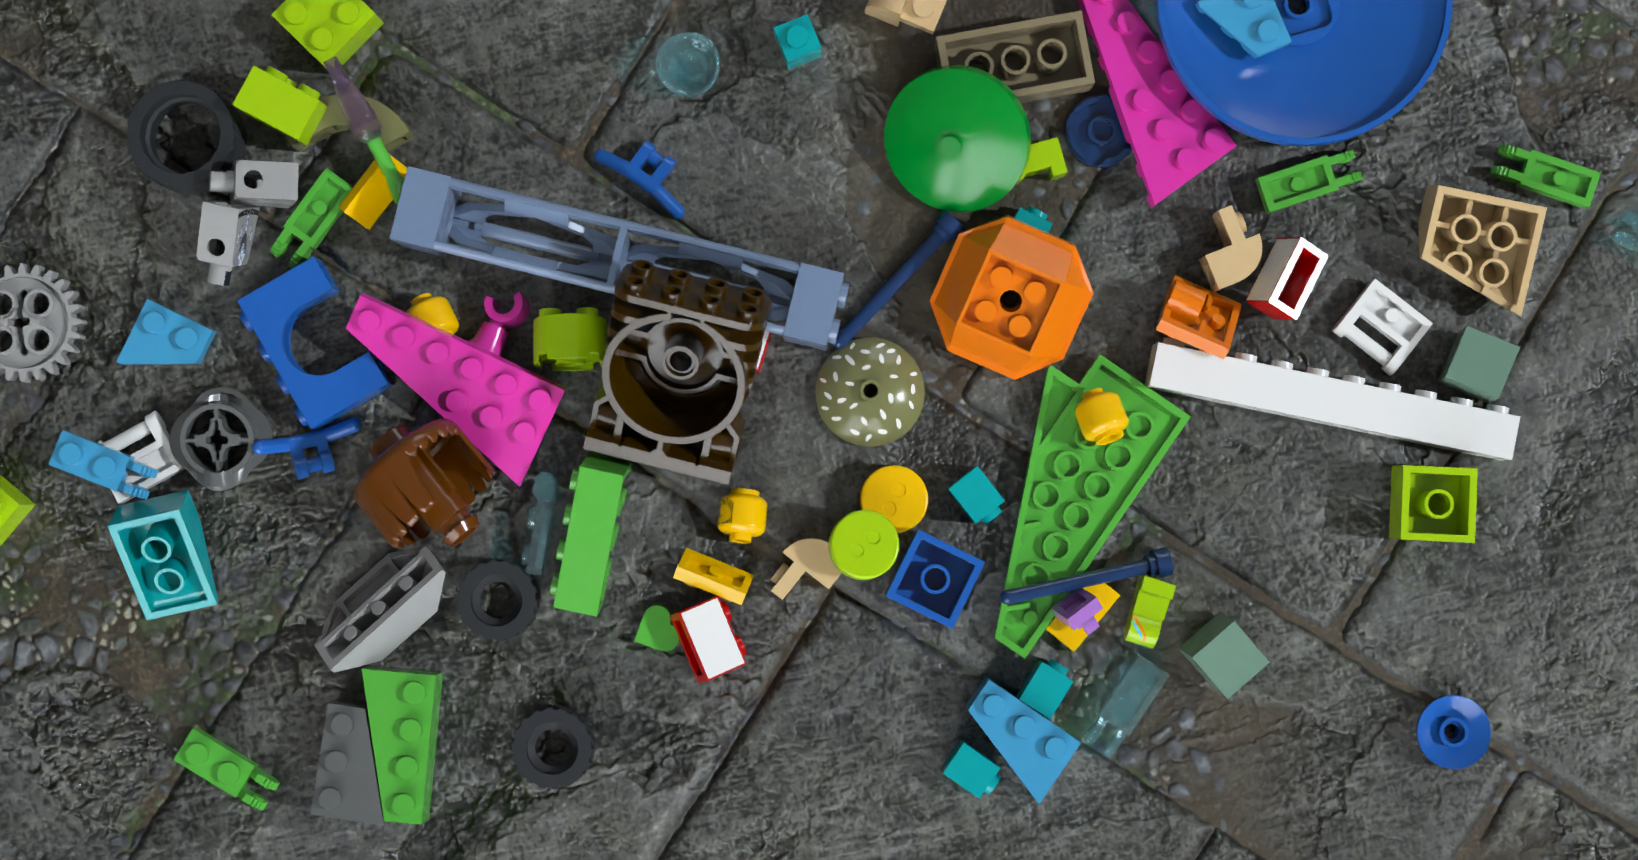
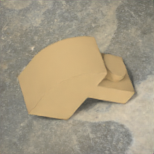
M868 0L865 14L896 27L899 26L901 21L933 35L947 0Z
M1232 205L1218 210L1212 215L1225 248L1199 259L1213 292L1247 278L1258 266L1262 255L1260 233L1246 239L1244 232L1247 231L1244 218L1239 211H1234Z
M805 538L789 545L782 553L794 562L790 567L783 563L770 580L775 583V586L771 591L783 600L805 571L826 588L830 589L841 575V572L834 566L830 558L828 542L818 538Z

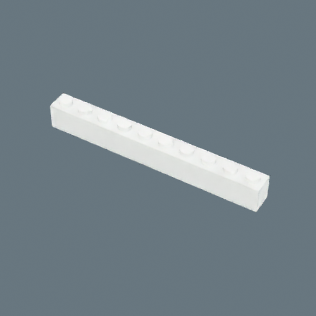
M1164 338L1163 343L1158 342L1152 345L1145 385L1150 389L1499 461L1512 460L1520 416L1508 414V407L1487 404L1486 409L1472 407L1473 400L1451 397L1450 402L1437 400V393L1415 389L1414 395L1400 392V385L1379 382L1378 387L1364 385L1365 378L1353 375H1343L1342 380L1328 377L1329 371L1319 368L1307 367V372L1292 370L1293 363L1280 360H1271V365L1257 363V356L1236 352L1235 358L1226 356L1222 359L1205 353L1201 349L1185 348V342L1173 338Z

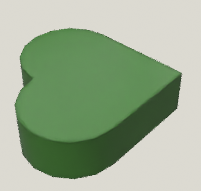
M654 605L648 608L643 615L634 641L660 651L667 652L674 649L679 643V638L674 626L671 624L670 611L663 605Z

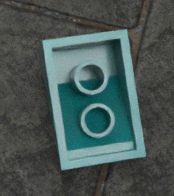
M189 490L119 505L116 508L107 527L146 620L217 605L218 597L203 528Z

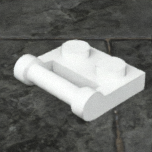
M1372 279L1348 311L1335 324L1332 331L1340 338L1345 336L1379 362L1382 365L1381 369L1391 376L1401 366L1433 323L1378 280ZM1359 316L1398 346L1394 353L1388 352L1353 325Z
M157 411L146 415L144 421L104 443L101 440L98 441L100 444L120 451L152 433L156 441L131 454V456L135 457L134 460L158 469L156 478H147L130 470L126 482L145 487L146 490L185 470L175 460L169 444L170 435L166 430L164 420ZM111 489L118 503H125L135 497L125 492H117Z

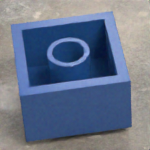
M916 529L884 595L953 629L985 562Z

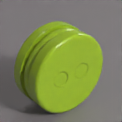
M872 510L854 511L844 516L832 529L828 542L829 555L834 566L845 576L856 580L873 579L884 574L894 564L899 552V537L894 525L884 515Z

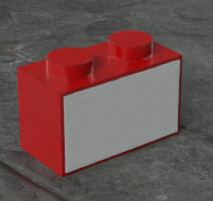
M1302 237L1277 238L1245 302L1271 319L1297 320L1329 255Z
M718 596L670 615L697 683L710 681L747 664L744 658L746 655L745 645L738 635H734L729 623L732 621L731 612L724 601H720Z

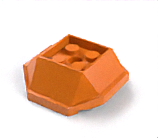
M1006 215L959 232L929 301L947 351L1016 380L1064 359L1094 291L1075 244ZM1014 290L1020 294L1022 301L1018 306L1009 308L1002 304L1001 295L1005 291Z

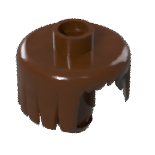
M437 419L418 427L410 432L405 424H401L386 432L370 447L369 453L375 460L356 482L354 499L392 547L403 548V543L413 545L416 540L409 530L420 539L426 538L430 534L427 525L435 534L442 533L444 536L442 542L451 547L460 544L478 529V516L476 514L471 516L468 512L471 507L470 504L476 499L470 484L482 493L486 489L483 478L490 483L494 469L454 421Z

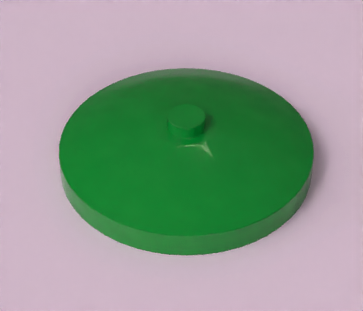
M947 65L930 69L920 74L897 95L886 118L884 144L889 164L895 176L914 197L940 210L970 212L996 203L1015 186L1029 160L1031 131L1022 104L1011 89L1001 80L978 68L963 65Z

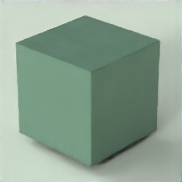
M1466 326L1457 333L1436 383L1489 404L1499 399L1520 347Z
M1220 612L1178 648L1212 689L1227 699L1270 663L1239 625Z

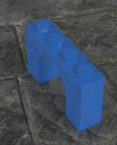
M316 257L308 259L239 299L237 302L242 309L238 314L244 326L249 331L254 330L260 340V343L257 344L260 354L267 363L272 361L279 373L275 376L279 387L286 395L290 393L297 406L293 407L297 418L303 426L309 425L312 429H321L395 385L380 359L371 352L326 375H312L305 371L295 360L291 350V333L295 323L306 311L340 292L323 261Z

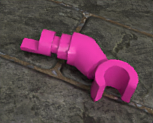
M518 290L513 295L514 307L506 314H500L498 310L499 303L486 295L484 301L485 311L491 319L489 322L484 321L475 336L468 340V342L502 357L509 335L506 328L518 327L525 322L529 315L530 304L524 293Z

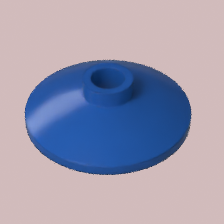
M1446 695L1433 700L1424 708L1417 722L1416 736L1421 751L1431 762L1447 769H1462L1473 765L1485 754L1491 739V726L1486 713L1476 702L1459 695ZM1448 724H1453L1455 727V733L1451 737H1446L1444 734V729Z

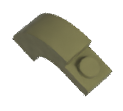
M335 94L318 99L328 108L307 146L286 135L291 146L299 152L332 134L345 130L367 133L376 129L388 153L416 138L410 127L390 108L374 99L356 94Z

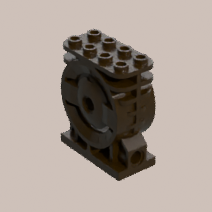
M634 260L623 267L615 284L614 293L616 295L611 306L612 317L608 323L606 352L602 364L603 385L594 401L590 427L585 436L583 449L729 485L740 450L745 419L739 410L746 402L754 381L763 344V336L767 326V318L771 308V300L763 290L756 287L741 288L729 285L725 280L719 278H700L692 276L683 269L668 270L656 267L653 263L646 260ZM677 352H685L690 358H683ZM717 380H721L718 384H716L715 386L709 388V387L712 386Z

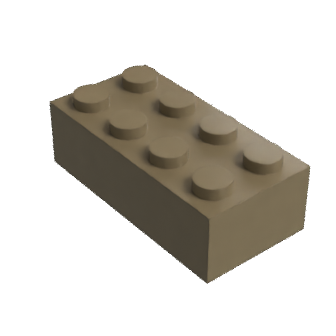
M1082 10L937 36L935 39L934 50L938 67L963 65L986 71L1008 86L1020 103L1087 92L1095 84Z

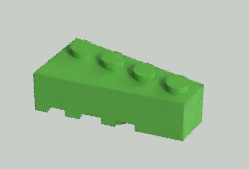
M590 451L580 467H574L569 489L575 490L573 504L567 503L563 517V525H568L566 539H560L556 560H561L562 564L560 574L554 573L550 587V594L556 595L553 608L595 617L599 614L603 605L612 563V557H609L610 551L613 552L619 531V523L616 522V517H619L627 493V490L622 487L623 481L627 474L631 472L633 461Z
M370 665L362 668V676L384 821L422 825L430 816L443 672Z

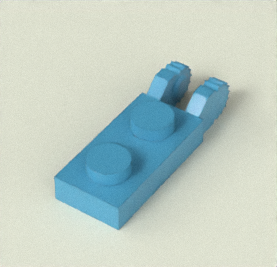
M62 430L48 464L114 491L125 492L146 500L150 491L140 485L126 482L128 474L132 470L144 477L156 478L159 471L134 460L135 457L67 430Z

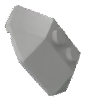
M422 546L417 549L388 553L334 602L324 623L322 635L317 638L314 645L332 672L335 673L384 660L437 612L446 572L429 548Z

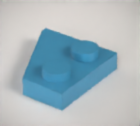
M1200 0L1195 4L1201 14L1205 13L1221 26V31L1230 38L1240 42L1241 47L1255 59L1287 46L1292 42L1274 0Z
M147 299L116 362L121 365L201 364L216 331Z

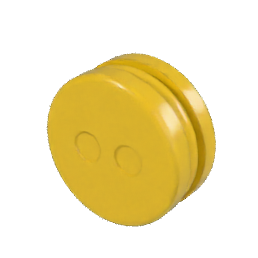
M898 465L885 466L874 471L865 480L860 492L861 510H872L884 515L894 525L897 533H902L915 527L924 517L928 507V492L923 480L911 469Z

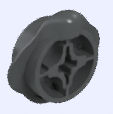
M221 386L202 393L195 400L194 404L177 418L170 432L169 444L175 460L198 483L212 491H224L239 485L266 458L268 454H255L252 450V444L257 440L273 439V432L267 417L243 393L232 387ZM214 409V418L210 419L211 423L208 431L194 433L196 424L201 416L208 410ZM226 411L236 415L243 422L247 431L234 428L231 424L230 415H227ZM221 433V436H227L228 442L222 444L221 441L215 440V434ZM248 444L247 452L241 462L236 466L229 467L228 459L232 458L234 446ZM196 446L207 448L211 453L212 462H216V465L206 461Z

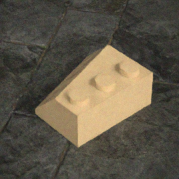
M1441 185L1426 186L1418 221L1420 258L1521 317L1547 207Z

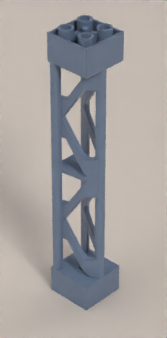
M410 166L407 167L389 238L405 248L446 257L447 253L611 294H615V284L623 267L634 260H646L653 263L656 267L668 270L675 268L655 264L656 260L663 257L712 261L756 279L764 287L763 291L771 300V308L767 319L773 321L787 319L785 326L767 321L766 332L782 335L784 341L826 351L828 343H836L841 320L834 317L837 307L844 309L849 290V284L843 282L844 273L598 214ZM462 192L505 202L504 205L473 202L459 205ZM492 215L537 218L585 237L593 245V248L488 223L486 218ZM569 218L619 230L618 238H613L573 222ZM628 233L677 244L679 247L646 244L630 246ZM482 236L589 263L576 265L527 255L487 243L482 239ZM452 238V239H454L457 243H460V244H463V245H466V246H470V247H473V248H476V249H480V250H483V251L474 250V249H470V248H466V247H462V246L450 244V239ZM743 261L798 274L795 287L793 288L786 280L747 265ZM568 272H573V273H578V274H582V275H587V276H592V277L607 279V282L601 281V280H597V279H593V278H588V277L580 276V275H576V274H572V273H568ZM689 272L692 276H696V277H700V278H705V279L712 278V277H708V276H704V275H700V274H696V273ZM726 281L729 285L741 288L749 287Z

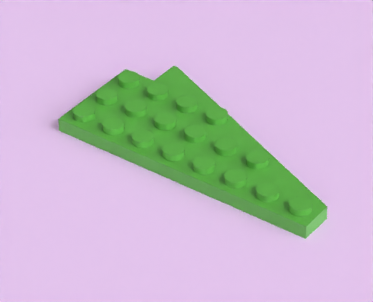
M1101 354L1094 360L1079 384L1050 365L1046 370L1003 591L1084 573L1191 416ZM1095 388H1103L1104 392L1117 393L1129 420L1128 426L1123 430L1124 436L1122 438L1100 446L1095 441L1085 439L1074 413L1076 406L1083 400L1082 395ZM1071 591L1010 605L1000 602L994 638L1025 659L1054 618L1055 614L1051 607L1070 594Z

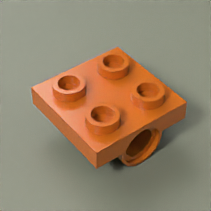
M1175 275L1169 285L1156 330L1171 338L1199 348L1205 353L1224 359L1231 347L1242 304Z

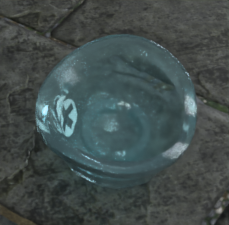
M695 32L677 34L669 38L661 46L656 60L657 73L666 88L683 97L702 95L714 85L720 71L719 52L715 44L702 34Z

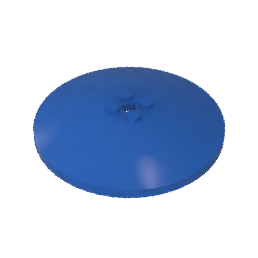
M1155 0L1157 25L1166 56L1183 86L1205 110L1230 128L1249 137L1274 144L1303 147L1337 143L1362 135L1379 126L1405 107L1426 84L1438 64L1449 35L1453 0H1304L1306 11L1304 14L1297 15L1289 10L1288 0H1274L1292 42L1287 46L1255 59L1241 47L1240 42L1230 38L1221 31V26L1214 20L1197 10L1195 4L1200 0Z

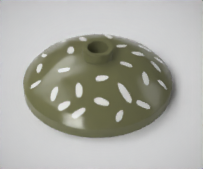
M860 338L850 341L843 348L836 349L823 363L816 382V403L823 421L839 438L858 446H882L902 437L917 421L924 403V381L915 360L899 345L880 338ZM868 384H873L878 389L877 395L873 398L866 397L863 392L864 387Z

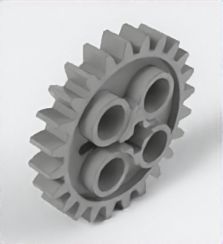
M24 263L19 264L17 272L14 267L6 265L4 268L5 276L0 274V376L5 373V378L8 381H16L19 376L21 382L30 383L33 375L36 380L44 381L46 380L45 370L53 375L60 374L57 366L58 362L63 365H71L70 359L66 355L68 352L80 353V350L73 343L74 340H84L86 336L77 332V327L87 325V321L77 318V314L85 310V306L73 304V301L80 294L76 291L66 292L71 282L65 279L57 281L58 272L49 270L45 274V267L35 265L31 271L30 266ZM27 291V295L23 298V292ZM9 296L12 300V308L7 314H4L1 304ZM43 296H47L49 307L41 314L37 307L38 301ZM28 318L30 320L29 325L21 328V321H26ZM47 332L50 339L49 345L44 350H41L38 346V338L42 333ZM7 333H10L13 342L10 349L4 351L1 344L2 338ZM27 348L28 354L24 356L23 352Z

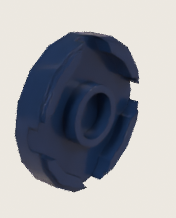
M1107 95L1088 97L1072 109L1065 122L1064 138L1068 150L1077 161L1092 168H1108L1119 164L1131 153V144L1126 142L1111 97H1107Z

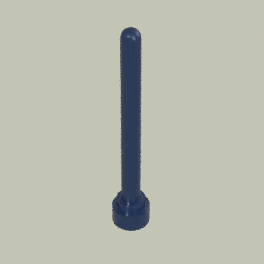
M943 210L935 218L936 224L932 227L933 232L838 332L836 343L833 344L835 348L840 349L847 345L944 241L948 243L951 239H957L959 232L965 230L958 220L946 210Z
M1166 547L1150 550L1148 555H1144L1143 560L1008 589L1001 593L1000 600L1003 604L1010 605L1147 574L1149 577L1154 576L1156 579L1173 575V561Z

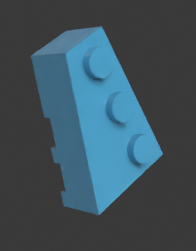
M985 676L965 707L1038 804H1040L1081 742Z

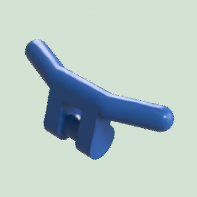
M647 140L630 162L603 149L595 152L594 159L597 163L622 174L650 194L673 218L680 219L684 216L685 210L683 206L661 185L672 173L677 165V161L669 155L666 158L656 151L657 147ZM646 163H649L656 169L652 176L641 170Z
M351 418L324 429L285 438L257 440L252 444V450L257 455L290 452L294 471L299 480L309 477V473L320 470L323 473L335 471L328 442L359 431L362 424L359 419ZM315 446L317 456L305 459L302 449Z

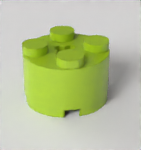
M591 307L578 308L576 313L562 314L561 309L557 308L540 309L539 317L533 320V365L543 369V362L552 363V371L569 372L593 370V363L600 362L602 368L606 352L607 320L599 316L597 308Z

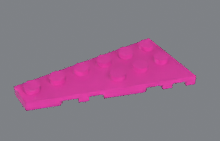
M1077 0L1080 11L1082 10L1089 36L1093 37L1099 57L1097 59L1101 70H1105L1110 85L1108 90L1126 142L1131 144L1137 161L1135 167L1139 178H1143L1148 193L1146 199L1151 209L1237 145L1220 122L1205 110L1183 86L1166 56L1164 47L1129 0Z
M362 293L346 329L442 417L454 421L474 446L520 487L567 387L443 329L434 327L368 294Z

